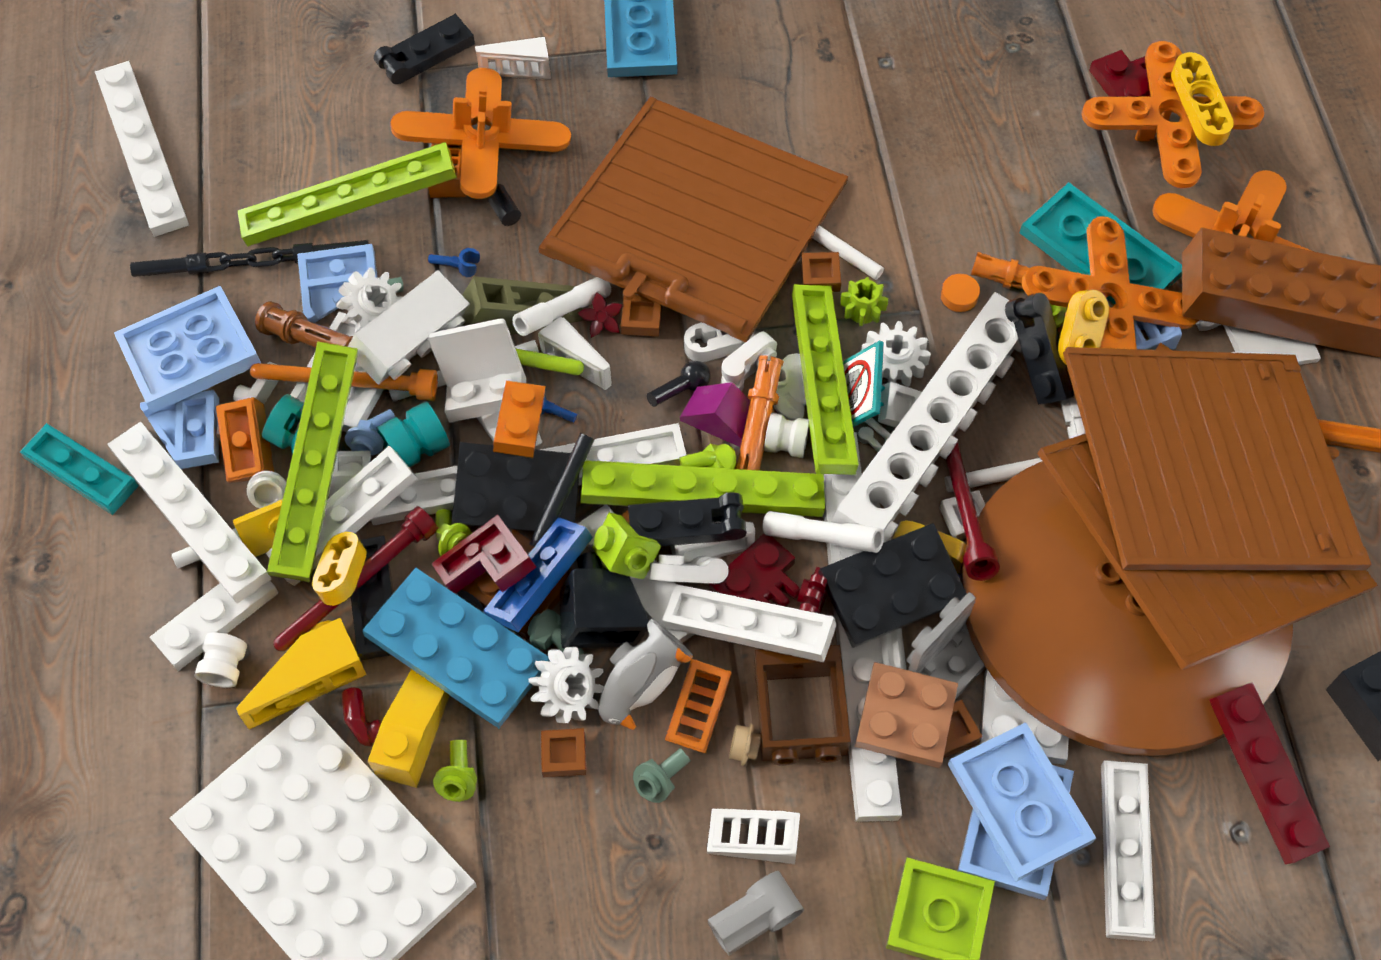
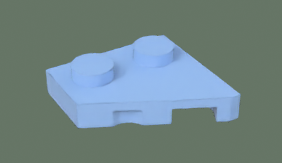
M372 244L297 254L303 313L308 321L313 323L338 309L336 304L344 297L338 290L344 282H349L348 279L353 272L357 271L363 277L369 268H373L375 277L378 278L375 251Z
M214 390L196 393L153 414L146 402L140 403L141 410L180 469L219 462V438L216 434L218 427L216 406L219 405V397Z

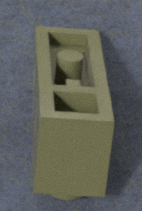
M474 276L462 294L470 303L462 315L465 320L462 326L504 319L510 335L518 334L513 326V316L539 303H546L571 291L575 286ZM578 308L561 317H564L569 323L582 321L583 318L578 312L583 309Z

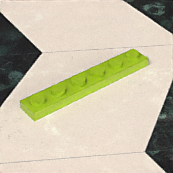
M444 142L238 210L241 238L248 247L455 179L457 177L448 145Z
M794 284L792 301L816 474L856 475L859 463L831 286Z
M317 341L267 569L270 576L306 582L311 580L358 357L357 348Z
M585 460L582 467L581 503L628 506L718 498L725 493L734 492L742 495L744 504L742 512L766 514L769 511L799 516L823 517L825 511L824 474Z

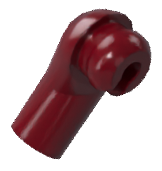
M356 687L347 688L342 692L344 722L360 744L372 747L382 721L376 719L368 722L365 716L362 690Z

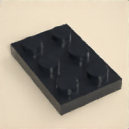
M460 442L452 523L483 526L496 515H499L507 528L535 531L571 453L535 450L534 457L532 458L493 452V445ZM579 476L559 517L575 523Z
M934 523L884 542L878 553L862 551L822 567L818 571L819 575L827 579V593L852 648L942 612L954 597L961 601L967 594Z

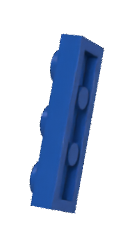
M558 517L528 554L536 568L504 592L499 590L483 610L484 613L502 626L519 632L592 540L593 536L585 526Z

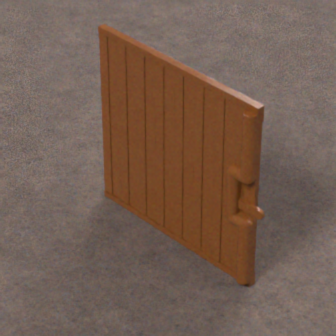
M650 96L540 244L539 253L624 288L623 297L626 300H631L638 294L728 333L736 339L747 342L797 264L801 254L812 240L817 227L822 224L847 184L848 176Z
M1066 347L1063 356L1067 364L1123 570H1367L1372 565L1367 550L1361 541L1332 461L1339 456V451L1335 447H1327L1300 373L1301 369L1296 355Z
M1086 433L1042 447L1037 453L1177 661L1181 670H1185L1372 591L1378 586L1367 570H1123Z

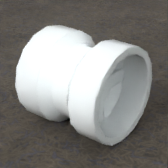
M771 413L764 451L777 453L780 450L788 451L793 457L803 458L809 433V420L804 418H797L794 421L787 420L782 414Z
M224 633L207 634L202 647L205 656L197 664L194 674L195 678L215 687H235L240 673L237 665L238 661L242 660L245 656L246 642Z

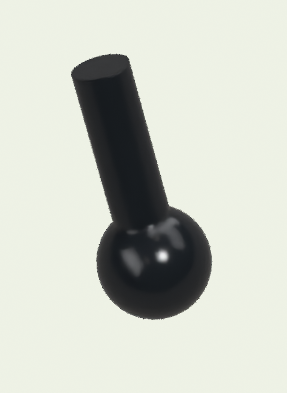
M701 361L688 362L683 366L680 376L647 393L649 404L656 407L687 389L695 391L697 387L707 386L711 379L708 366Z

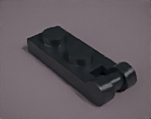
M455 13L392 47H380L374 53L373 59L381 69H386V75L393 84H401L475 45L474 34Z
M1035 293L1027 296L1026 299L1016 298L1009 300L1005 305V314L1008 320L1015 325L1038 405L1074 397L1075 393L1067 365L1061 360L1058 352L1060 337L1047 296L1043 293Z
M725 493L718 498L628 505L629 524L639 536L657 540L661 546L733 541L742 539L747 534L746 522L741 519L740 514L744 509L743 497L739 493ZM724 516L725 520L722 523H713L712 517Z

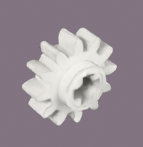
M369 268L363 277L359 272L355 271L349 277V282H344L339 288V293L344 297L339 300L336 307L348 310L342 322L350 323L354 320L357 323L355 326V333H357L402 298V296L397 297L396 295L402 285L401 283H394L390 286L387 283L389 280L388 272L383 273L380 278H376L373 268Z
M901 321L896 323L894 330H890L883 322L881 323L879 334L874 331L868 332L866 343L862 344V350L879 340L883 341L882 378H888V382L896 383L897 379H901L902 383L909 387L912 375L922 378L925 366L929 363L930 352L926 351L928 339H915L917 327L915 326L910 328L908 332L902 331L903 325Z
M566 647L563 652L560 649L549 650L548 658L550 662H535L536 668L542 672L541 676L532 677L528 681L534 686H539V692L530 698L531 701L545 702L541 715L546 717L555 715L558 723H569L571 717L574 720H586L584 708L598 709L599 707L598 702L593 699V694L603 692L604 686L595 684V678L603 673V669L589 668L593 655H579L577 647Z

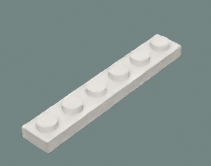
M126 61L95 71L153 236L156 237L189 226L130 62Z
M141 422L107 444L118 460L237 604L271 580L266 569Z

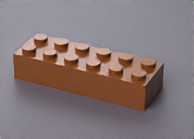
M1201 228L1182 252V316L1381 358V266Z

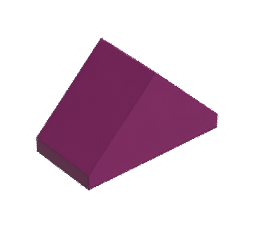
M733 382L697 387L683 410L680 421L741 447L750 400Z

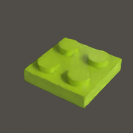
M907 857L886 949L926 960H979L995 881Z

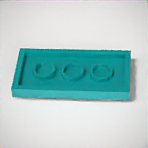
M1069 182L1021 225L1019 233L1066 269L1071 272L1091 275L1087 227L1096 217H1109L1115 220L1124 231L1130 283L1168 290L1182 276L1181 263ZM1108 295L1106 299L1115 305L1116 301Z

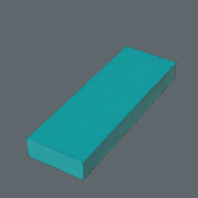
M47 423L20 451L24 459L111 515H114L139 487L134 478Z

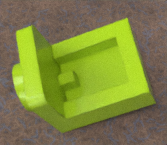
M610 512L603 525L596 531L592 549L610 572L638 579L646 577L650 570V563L654 562L661 548L657 540L639 536L623 516Z

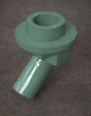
M547 609L541 614H536L528 627L530 644L537 649L546 651L554 643L563 652L565 648H562L560 615L551 609ZM578 648L579 655L584 654L583 649Z
M680 747L660 765L653 759L639 764L633 772V781L637 792L643 798L654 803L665 801L675 788L670 778L691 762V759Z

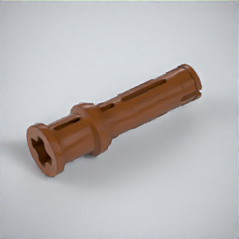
M272 301L261 305L255 317L256 329L260 333L268 336L278 335L283 342L291 345L302 342L316 348L318 341L348 347L353 336H348L308 321L302 312L283 310L280 304ZM268 315H272L275 320L268 318Z

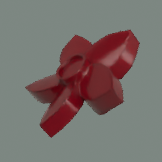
M596 292L592 302L593 308H585L578 312L583 319L593 321L590 325L591 338L599 335L604 327L610 332L620 333L619 325L612 317L620 313L623 304L611 303L607 305L605 298Z

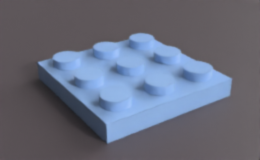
M221 286L114 332L152 414L231 377L244 373L253 364L261 363Z

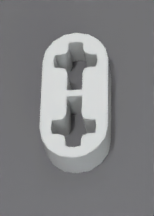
M702 322L690 326L684 335L685 353L693 361L707 362L729 356L745 343L730 336L728 333ZM702 338V341L707 343V346L700 347L699 343H695V340Z

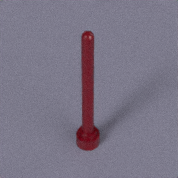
M957 442L946 458V463L968 543L963 561L969 578L976 581H985L993 578L999 572L1000 564L995 549L984 541Z
M416 506L404 517L405 522L401 525L402 530L364 562L354 592L412 542L427 541L436 533L438 527L425 510ZM320 599L274 639V648L280 652L288 650L301 635L309 632L340 604L334 606L326 605Z

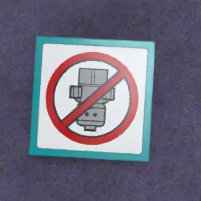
M880 340L843 361L853 427L880 414V407L884 406V403L881 402V392L885 390V387L882 385L884 342Z

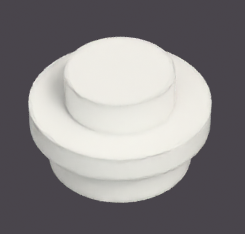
M273 471L256 473L251 477L247 485L249 501L260 509L282 500L286 481L281 475Z

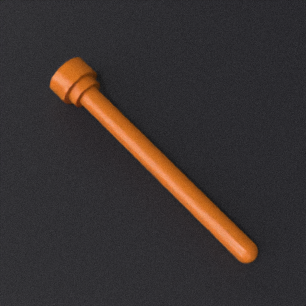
M256 363L251 366L250 374L256 379L308 383L312 368ZM419 369L418 372H412L410 376L401 375L395 380L389 376L378 385L367 372L354 371L351 387L409 391V394L416 396L417 400L434 401L437 395L438 374L436 370Z

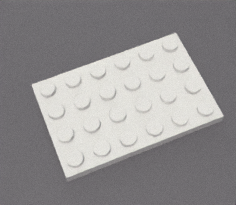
M308 702L304 703L170 817L171 821L291 960H398L477 887L475 881Z

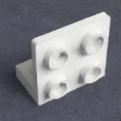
M496 319L429 334L428 341L447 385L445 413L449 423L499 413L506 380L526 383L525 373L504 319Z

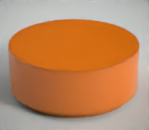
M966 274L951 275L943 283L941 300L952 311H969L977 304L980 294L979 284L973 277Z

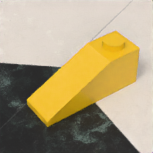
M341 618L333 621H322L316 624L309 632L301 635L236 707L240 718L249 730L367 675Z
M412 669L382 720L368 758V763L378 778L417 788L450 695Z

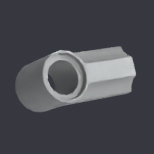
M774 871L757 881L747 890L746 896L708 919V924L715 938L728 956L768 930L775 932L783 928L803 913L804 908L779 871Z

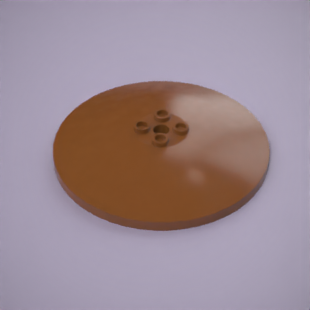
M1041 461L1026 468L1000 487L985 504L978 516L984 541L995 549L1000 570L991 579L976 581L968 577L963 561L960 570V580L966 593L970 592L976 597L971 614L966 621L971 641L992 677L1022 709L1044 725L1082 744L1127 755L1157 756L1195 750L1225 737L1209 699L1253 682L1262 703L1266 702L1285 670L1291 651L1293 624L1185 670H1181L1177 661L1068 498L1061 493L1062 489L1044 462ZM966 542L967 545H966V549H965L964 554L966 553V550H967V548H968V543H967V542Z

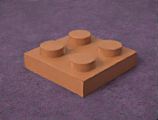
M874 662L854 747L940 769L943 763L958 683Z

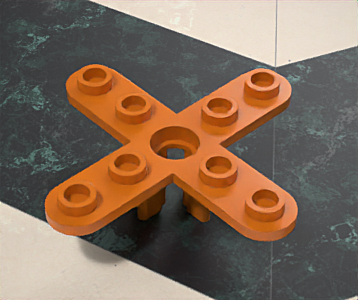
M1158 41L1152 43L1145 54L1151 97H1093L1085 102L1081 115L1083 121L1093 129L1137 130L1136 141H1150V139H1154L1157 133L1165 180L1177 188H1190L1199 181L1202 168L1196 134L1171 77L1176 59L1182 52L1173 43ZM1193 96L1199 103L1208 104L1211 102L1207 96ZM1223 96L1233 118L1232 130L1253 129L1260 125L1264 117V108L1260 102L1246 96ZM1172 112L1180 117L1179 122L1169 121Z
M476 68L468 73L465 98L455 97L453 99V114L402 111L395 114L391 119V132L400 140L437 144L446 142L451 145H462L460 188L465 195L475 199L490 197L497 189L499 148L558 152L566 149L571 142V132L562 123L511 118L512 103L510 101H501L502 78L498 72L490 68ZM478 124L477 130L472 126ZM485 125L491 127L489 130L485 131Z
M1263 170L1256 172L1251 177L1238 204L1224 202L1220 212L1176 193L1160 195L1153 205V215L1159 223L1193 238L1201 228L1233 234V230L1240 229L1239 236L1246 237L1249 233L1254 239L1309 250L1277 236L1281 224L1273 221L1272 218L1286 192L1287 185L1283 177L1273 171Z
M1105 216L1096 217L1087 227L1091 275L1045 266H1033L1022 277V287L1028 296L1035 293H1043L1047 296L1051 305L1068 308L1071 297L1076 292L1084 290H1098L1106 298L1108 295L1116 301V304L1112 308L1109 307L1108 319L1100 348L1137 349L1134 320L1168 327H1180V329H1189L1199 321L1182 316V293L1130 283L1124 231L1115 220Z

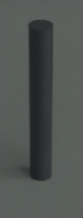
M582 433L579 434L529 543L530 545L535 547L551 525L560 517L595 439Z

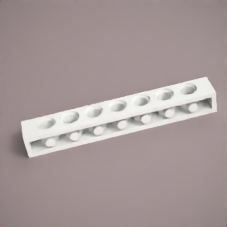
M994 292L839 505L831 523H852L878 527L883 531V543L890 540L898 527V524L893 521L899 512L904 516L909 513L919 495L914 493L918 485L928 486L939 468L934 464L937 458L941 456L946 459L958 441L954 437L958 429L964 432L967 430L977 414V411L973 409L977 402L983 405L986 403L996 387L992 383L996 375L1000 378L1005 376L1015 360L1010 356L1014 349L1018 352L1022 351L1015 325L1008 320L1005 314V305L1009 301L1008 299ZM933 418L940 420L942 423L935 421ZM913 445L922 448L924 451L917 450ZM892 473L901 475L904 480L896 478ZM874 501L882 504L884 509L874 506L871 502Z

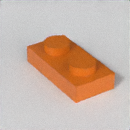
M506 380L493 442V452L534 457L546 386Z

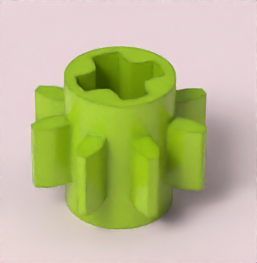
M869 277L857 282L849 281L848 292H842L840 305L846 307L844 318H851L856 323H859V326H863V324L870 323L871 321L878 323L881 311H887L888 298L882 296L884 285H877L874 281L869 280Z

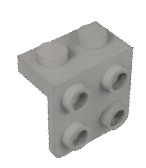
M970 592L961 601L954 597L945 606L939 615L943 620L934 629L927 626L919 633L912 643L915 649L906 660L910 664L909 671L958 683L955 700L986 667L971 641L966 626V621L976 601V597Z

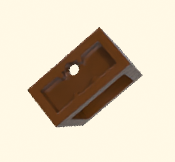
M840 644L829 646L824 662L765 649L755 650L754 672L762 761H772L774 765L786 766L797 763L798 759L815 758L820 763H831L839 761L842 758L841 756H848L851 739ZM828 676L835 737L773 741L767 680Z

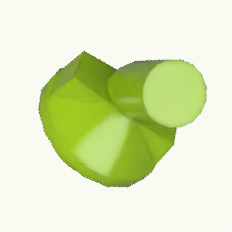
M709 444L702 452L679 457L681 466L735 469L736 467L735 450L727 444Z
M440 509L436 512V525L438 527L436 538L439 541L438 551L440 556H442L472 533L470 528L463 523L452 524V513L450 510Z
M467 740L450 741V766L442 767L436 772L433 785L437 793L443 798L461 802L473 796L476 790L477 775L474 768H468Z

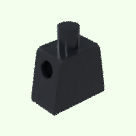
M595 552L581 554L576 559L578 569L570 572L560 589L562 648L620 647L625 642H628L632 647L637 646L648 631L647 624L649 620L631 577L610 572L609 569H603L602 561Z

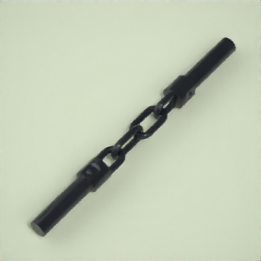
M369 240L319 245L302 243L293 244V248L289 249L266 247L252 249L248 253L226 254L224 252L187 254L186 257L131 262L130 270L132 277L182 272H188L190 275L222 271L228 267L242 265L266 267L274 266L284 261H295L298 264L297 254L369 244ZM272 253L274 260L256 262L257 257L254 254ZM220 258L219 262L222 265L210 266L209 259ZM243 258H246V260L231 261V260H233V259H243Z

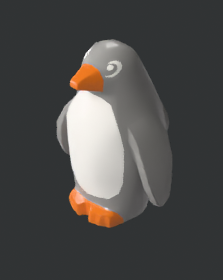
M653 619L647 624L649 636L646 641L635 647L625 642L610 658L615 667L604 686L598 707L600 717L607 723L622 725L634 730L636 725L631 716V711L637 707L652 703L670 684L680 664L689 662L693 658V654L673 634Z

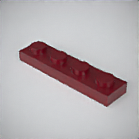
M1253 682L1209 699L1284 863H1295L1329 848L1330 845Z

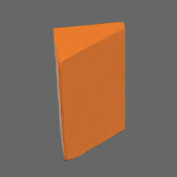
M251 397L217 405L216 411L226 481L229 483L249 481L258 472H274L270 442L262 438L263 428L267 421L264 404Z

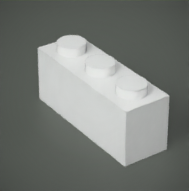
M437 270L355 333L348 347L358 349L357 363L378 385L389 376L395 380L410 367L411 363L409 360L418 354L422 358L432 350L428 341L430 333L457 328L463 325L465 320L462 315L470 303Z

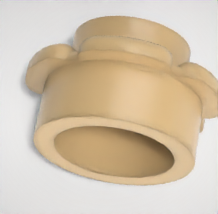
M751 723L749 727L736 725L731 742L729 759L741 761V766L746 764L748 758L755 760L759 749L761 734L753 733L754 725Z

